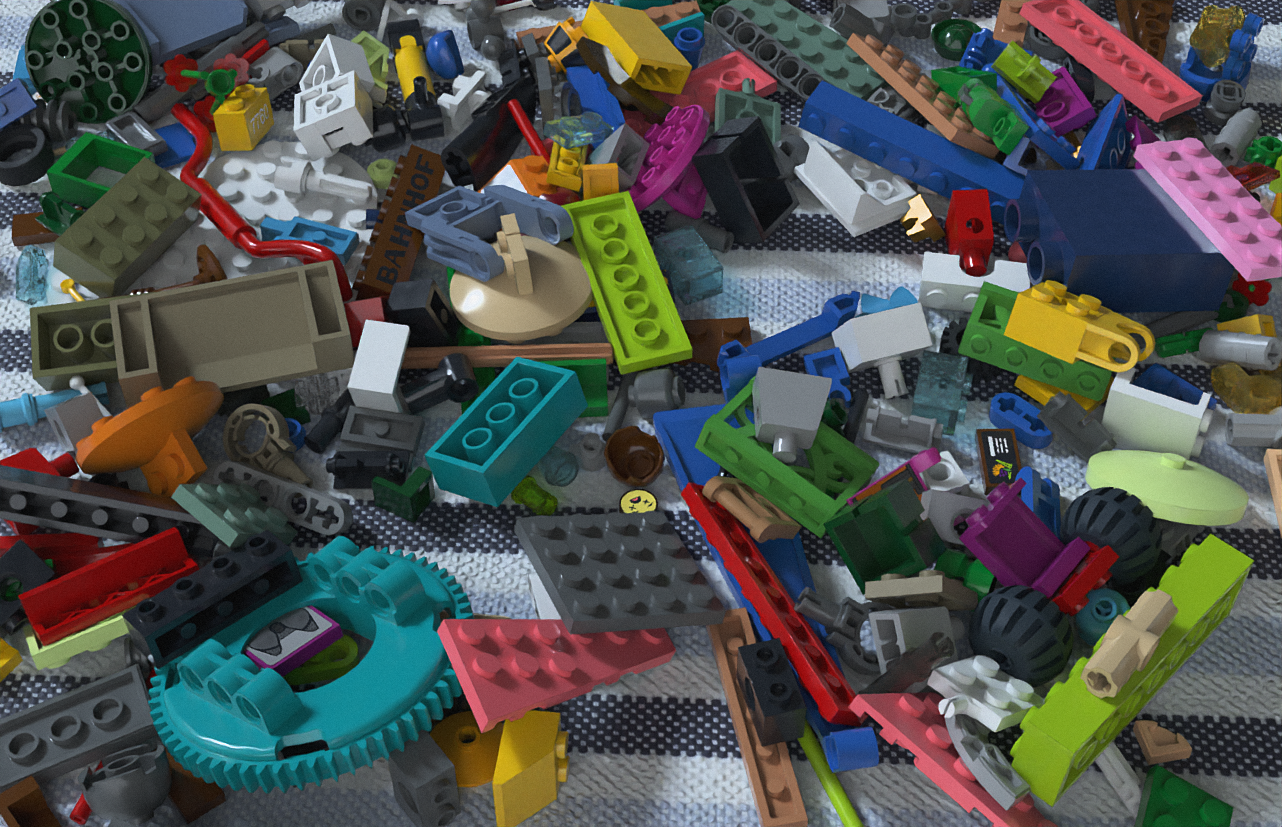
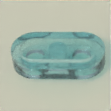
M31 244L27 245L22 251L16 265L15 274L16 299L33 306L37 301H43L49 290V282L46 281V270L49 260L46 258L45 250Z

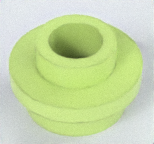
M378 159L368 166L367 173L376 188L388 189L392 176L399 178L398 175L393 174L397 164L395 161Z

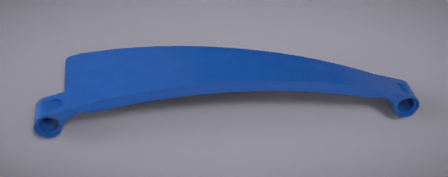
M759 355L724 359L723 364H719L725 403H729L756 376L758 367H762ZM726 404L654 413L653 424L655 434L681 492L688 482L705 486L711 478L718 474L720 465L694 446L705 422L713 414L716 415ZM745 408L747 418L752 424H755L753 421L754 413ZM736 418L729 423L735 429L741 427ZM694 519L739 608L746 607L753 633L758 642L775 639L771 632L762 625L760 615L752 603L743 596L741 586L734 575L725 568L724 560L719 552L708 542L706 532L700 523ZM740 521L794 603L798 602L801 604L797 599L806 587L816 592L799 531L793 539L776 538L775 540L768 539L764 543H759L750 535V529ZM803 615L845 677L835 647L825 641L828 635L826 630H824L825 626ZM789 661L807 707L806 719L818 735L832 773L878 766L879 752L873 728L871 726L863 727L862 724L860 727L844 724L836 725L825 720L819 713V706L810 692L799 682V675Z

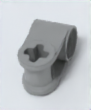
M273 47L249 65V70L246 72L249 75V81L245 85L251 84L255 88H267L271 103L277 96L299 82L303 75V65L282 49Z

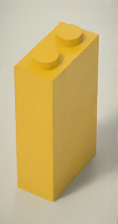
M591 1L581 24V28L590 40L607 46L622 69L642 88L680 95L691 72L692 65L643 10Z

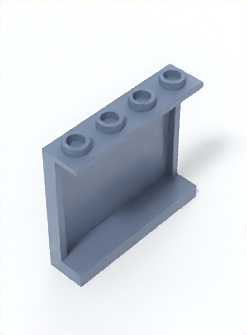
M113 0L128 10L144 30L151 48L153 66L173 59L177 54H186L245 30L249 13L245 0Z

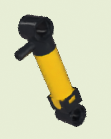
M412 19L387 23L390 49L395 71L398 73L411 140L418 141L444 137L442 112L440 105L437 104L419 20Z

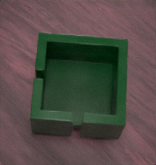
M907 478L878 491L874 495L871 494L845 506L823 524L863 595L865 594V582L881 581V576L884 574H902L907 577L928 568L947 550L930 518L922 520L920 514L925 509Z

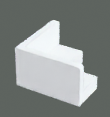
M373 320L365 321L347 387L355 406L404 414L395 389L410 336V329L407 325Z

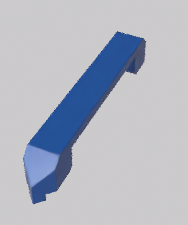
M851 291L850 295L842 293L828 299L824 304L821 315L748 347H744L738 340L722 345L717 358V366L720 367L719 364H723L724 359L759 355L763 367L832 336L834 330L854 318L860 299V292Z

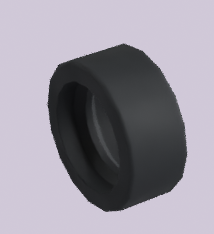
M29 124L13 125L0 131V182L9 186L27 185L47 174V171L53 166L55 155L44 131L37 126ZM35 148L32 153L23 159L15 162H5L9 156L17 151Z

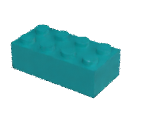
M516 357L424 455L438 488L499 507L587 408L588 404L576 372Z

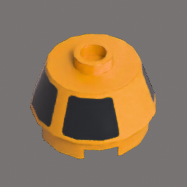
M569 17L562 23L559 21L544 42L546 49L550 53L548 62L552 67H555L556 73L562 71L566 77V68L586 65L576 44L582 36L588 37L580 26L576 29L572 27L575 24L573 17Z

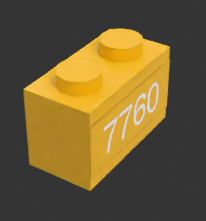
M251 84L236 87L232 94L213 113L221 151H252L274 125L267 88H255Z

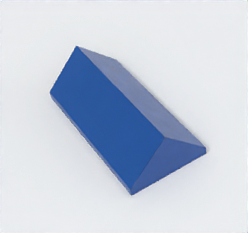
M1116 94L1090 123L1077 155V160L1081 164L1076 170L1128 168L1133 154L1130 147V141L1133 138L1125 125L1128 121V115L1123 94Z

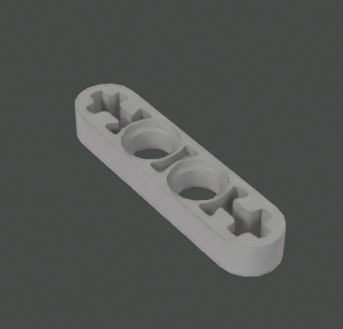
M223 462L216 467L213 473L214 484H232V480L228 479L229 472H234L236 478L249 480L247 484L257 491L260 484L267 480L273 486V496L268 502L263 501L261 498L259 499L268 507H274L282 511L289 518L288 521L321 534L336 535L344 533L353 522L352 509L345 501L245 462ZM297 493L304 495L307 501V508L301 515L296 514L291 505L292 499ZM318 510H334V515L339 517L338 523L331 524L332 520L329 517L316 515Z

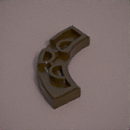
M582 36L576 46L593 74L599 72L601 77L610 84L607 90L626 107L631 103L641 113L646 115L645 121L652 125L657 123L661 126L665 122L666 116L674 107L659 100L637 84L618 64L607 46Z

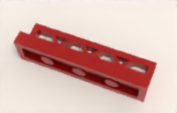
M173 527L20 594L18 597L33 632L45 647L155 596L172 586L178 579L199 570V567L188 556L179 530Z

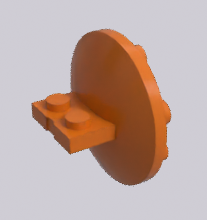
M194 376L180 380L173 388L165 391L162 386L154 387L140 397L141 402L115 417L112 415L106 416L96 421L91 426L93 433L76 444L78 449L76 461L82 472L88 475H97L101 473H120L140 468L147 480L151 493L172 497L179 484L195 483L208 468L192 439L216 414L224 401V396L216 383L196 381Z

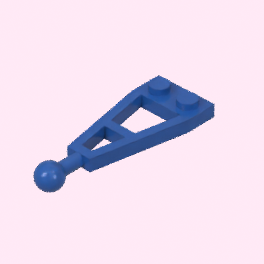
M994 62L986 64L981 69L982 71L997 73L991 68ZM997 73V94L1016 106L1029 126L1025 133L1027 137L1066 170H1076L1081 164L1072 154L1076 148L1064 136L1061 135L1058 138L1055 134L1056 131L1044 119L1040 118L1022 96L1006 82L1005 78Z

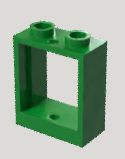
M86 132L47 171L52 192L57 193L61 200L90 208L111 189L86 180L99 166L127 174L144 157L155 163L152 152Z

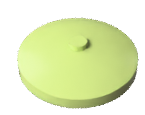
M1140 450L1099 452L1089 459L1085 480L1092 489L1102 487L1123 489L1128 491V496L1133 494L1138 497L1143 507L1147 505L1154 513L1153 517L1184 524L1220 526L1236 523L1243 519L1249 501L1247 492L1230 478L1173 453Z

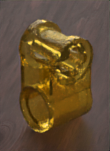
M1208 5L1204 8L1195 30L1190 35L1189 43L1206 67L1219 66L1229 57V45L1232 36L1237 29L1241 30L1245 21V12L1241 6L1233 5L1228 9L1219 8L1217 5Z

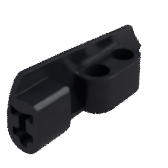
M520 78L512 86L503 88L490 95L472 112L473 122L441 153L442 164L455 187L473 184V190L477 192L506 165L524 138L508 110L507 103L512 99H517L533 125L536 113L535 86Z

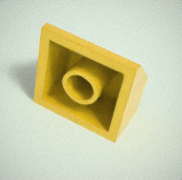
M529 710L523 718L511 722L509 719H505L492 782L497 827H516L556 800L559 783L568 781L570 756L566 755L569 733L568 731H561L560 713Z

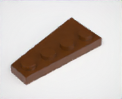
M1115 0L1121 33L1163 64L1167 43L1166 37L1169 33V21L1172 16V6L1175 0Z

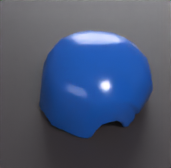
M446 30L433 35L426 49L428 65L436 75L443 79L449 80L462 75L464 67L453 31Z

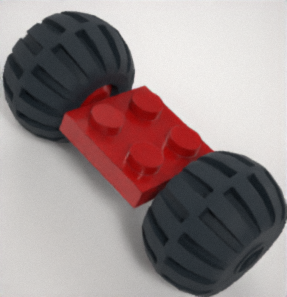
M1097 488L1089 490L1076 498L1062 518L1060 541L1067 545L1077 537H1080L1090 547V550L1049 598L1038 590L1034 591L1033 588L1022 585L999 588L985 596L977 604L969 623L968 639L973 654L993 659L999 664V669L1015 679L1028 683L1032 688L1047 684L1056 678L1065 669L1073 649L1074 636L1072 627L1066 617L1067 613L1072 617L1082 610L1089 602L1085 595L1091 589L1095 591L1102 585H1108L1112 575L1116 579L1117 586L1126 585L1136 581V577L1150 571L1155 565L1161 551L1162 531L1158 519L1153 517L1154 513L1147 505L1143 507L1138 497L1133 494L1128 496V491L1120 488Z

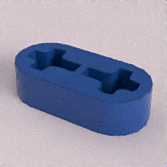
M999 393L992 398L989 420L995 427L999 429H1014L1016 440L1032 449L1046 448L1053 440L1054 433L1037 417L1041 411L1040 409L1013 393Z

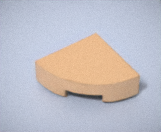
M1135 721L1133 731L1148 765L1190 757L1192 748L1179 733L1175 735L1171 731L1157 726L1158 723L1154 721Z

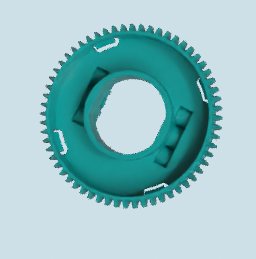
M344 536L336 537L315 555L312 552L308 553L305 561L300 562L295 556L303 582L160 669L154 667L157 676L150 680L153 688L149 689L151 700L148 701V704L152 710L150 715L159 738H161L164 747H166L175 762L180 763L184 770L191 771L194 777H203L206 783H213L215 781L220 788H225L230 784L234 791H239L245 786L249 793H254L259 786L262 787L266 794H270L274 787H279L283 793H287L290 786L297 785L301 791H304L307 783L315 782L317 786L321 787L325 779L333 777L338 782L339 775L351 772L355 776L356 769L367 765L372 769L373 761L381 757L388 761L389 752L394 749L403 752L404 742L408 739L417 742L419 739L418 732L421 729L430 731L432 729L431 720H441L443 718V708L451 709L453 707V697H459L462 694L459 680L437 632L441 625L440 613L443 610L450 616L447 619H474L467 593L463 591L461 583L457 584L455 576H449L446 568L439 570L437 562L428 564L427 557L425 556L417 560L415 553L411 552L404 557L402 549H398L393 554H390L388 547H384L379 552L375 550L374 546L360 551L359 546H356ZM311 605L337 622L341 629H348L374 642L363 660L347 674L322 687L293 693L289 684L279 673L268 667L259 670L256 664L244 654L249 641L265 625L290 611ZM322 739L327 742L329 747L327 751L320 750L308 754L290 756L285 760H279L278 752L286 746L305 744Z

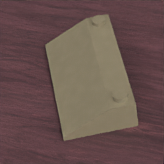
M333 260L109 301L118 379L127 409L141 402L140 397L148 390L157 386H162L164 391L171 389L177 382L189 376H194L196 381L214 382L218 385L221 392L225 393L353 368L355 358L351 335Z

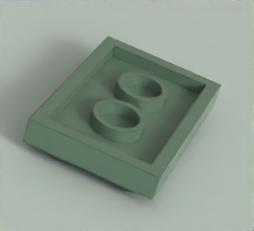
M202 482L199 484H179L171 497L229 547H238L251 536L260 534L265 530H269L284 544H290L298 532L287 523L289 518L282 511L264 504L259 499L260 493L245 483H240V485L226 483L206 484Z

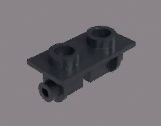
M512 38V49L505 50L498 58L503 88L512 86L520 78L534 85L536 80L529 68L532 64L525 48L520 49L515 39Z
M337 451L333 458L327 459L326 471L334 475L333 489H372L371 482L376 476L402 487L408 478L410 451Z

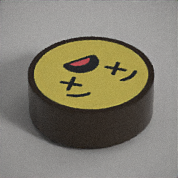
M645 489L629 490L619 500V513L658 512L656 496Z

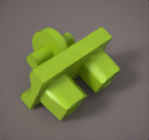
M1013 40L991 66V68L1017 88L1021 95L1026 99H1030L1034 104L1039 102L1045 91L1057 78L1040 64L1041 59L1037 55L1032 57Z

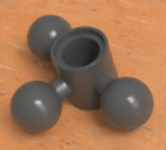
M471 0V4L466 11L470 44L473 49L481 47L482 55L486 59L496 61L500 54L505 52L506 46L500 17L498 15L490 16L495 10V0Z

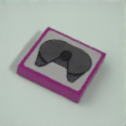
M312 605L290 611L265 625L249 641L244 654L256 664L259 670L268 667L283 677L343 637V633L337 622Z

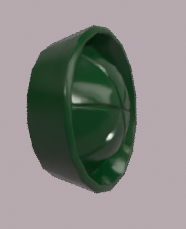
M964 19L944 20L936 24L932 29L931 37L934 48L941 57L960 62L973 33L981 32L982 28Z

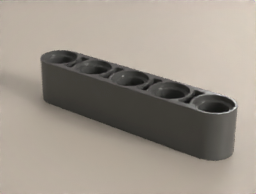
M722 5L712 14L711 22L713 27L729 45L739 50L762 68L803 104H805L821 80L825 81L818 72L735 7ZM754 38V40L751 43L747 44L749 40ZM776 54L772 60L768 61L771 56ZM798 71L794 77L789 78L791 74Z

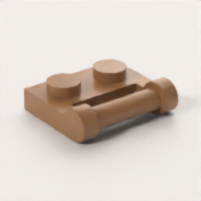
M714 476L703 488L702 493L711 502L717 501L750 529V535L759 543H764L768 539L775 540L776 538L793 539L802 527L788 514L737 478Z

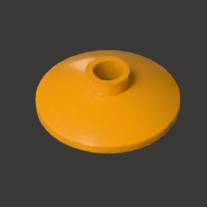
M466 711L445 718L431 731L430 736L455 766L457 787H476L493 780L504 727L501 721L496 723L493 729L481 733L473 712ZM467 739H473V740H474V741L471 742V743H463V742H462V741L467 740Z

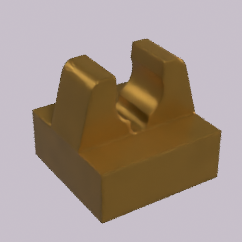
M920 194L908 201L912 208L900 218V222L908 230L906 233L913 242H918L928 237H931L933 242L946 235L934 213Z

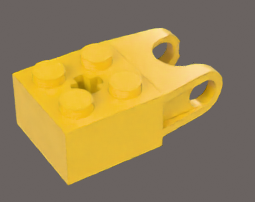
M1046 280L1018 293L1004 335L1070 364H1074L1082 359L1114 372L1128 371L1137 362L1148 358L1155 348L1154 335L1146 326L1101 306L1102 302L1095 297L1085 294L1076 296L1066 292L1067 287L1051 280ZM1137 333L1145 339L1146 348L1142 353L1139 344L1129 334ZM1112 357L1119 358L1128 362L1118 363Z

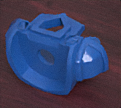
M1249 13L1244 24L1225 21L1216 26V23L1210 22L1203 29L1197 30L1188 51L1186 63H1182L1179 75L1183 81L1203 95L1201 101L1207 102L1211 98L1214 85L1221 80L1235 81L1246 89L1250 79L1251 62L1258 49V45L1254 44V36L1257 37L1261 32L1264 18ZM1218 64L1223 67V70L1212 71L1207 68V65Z

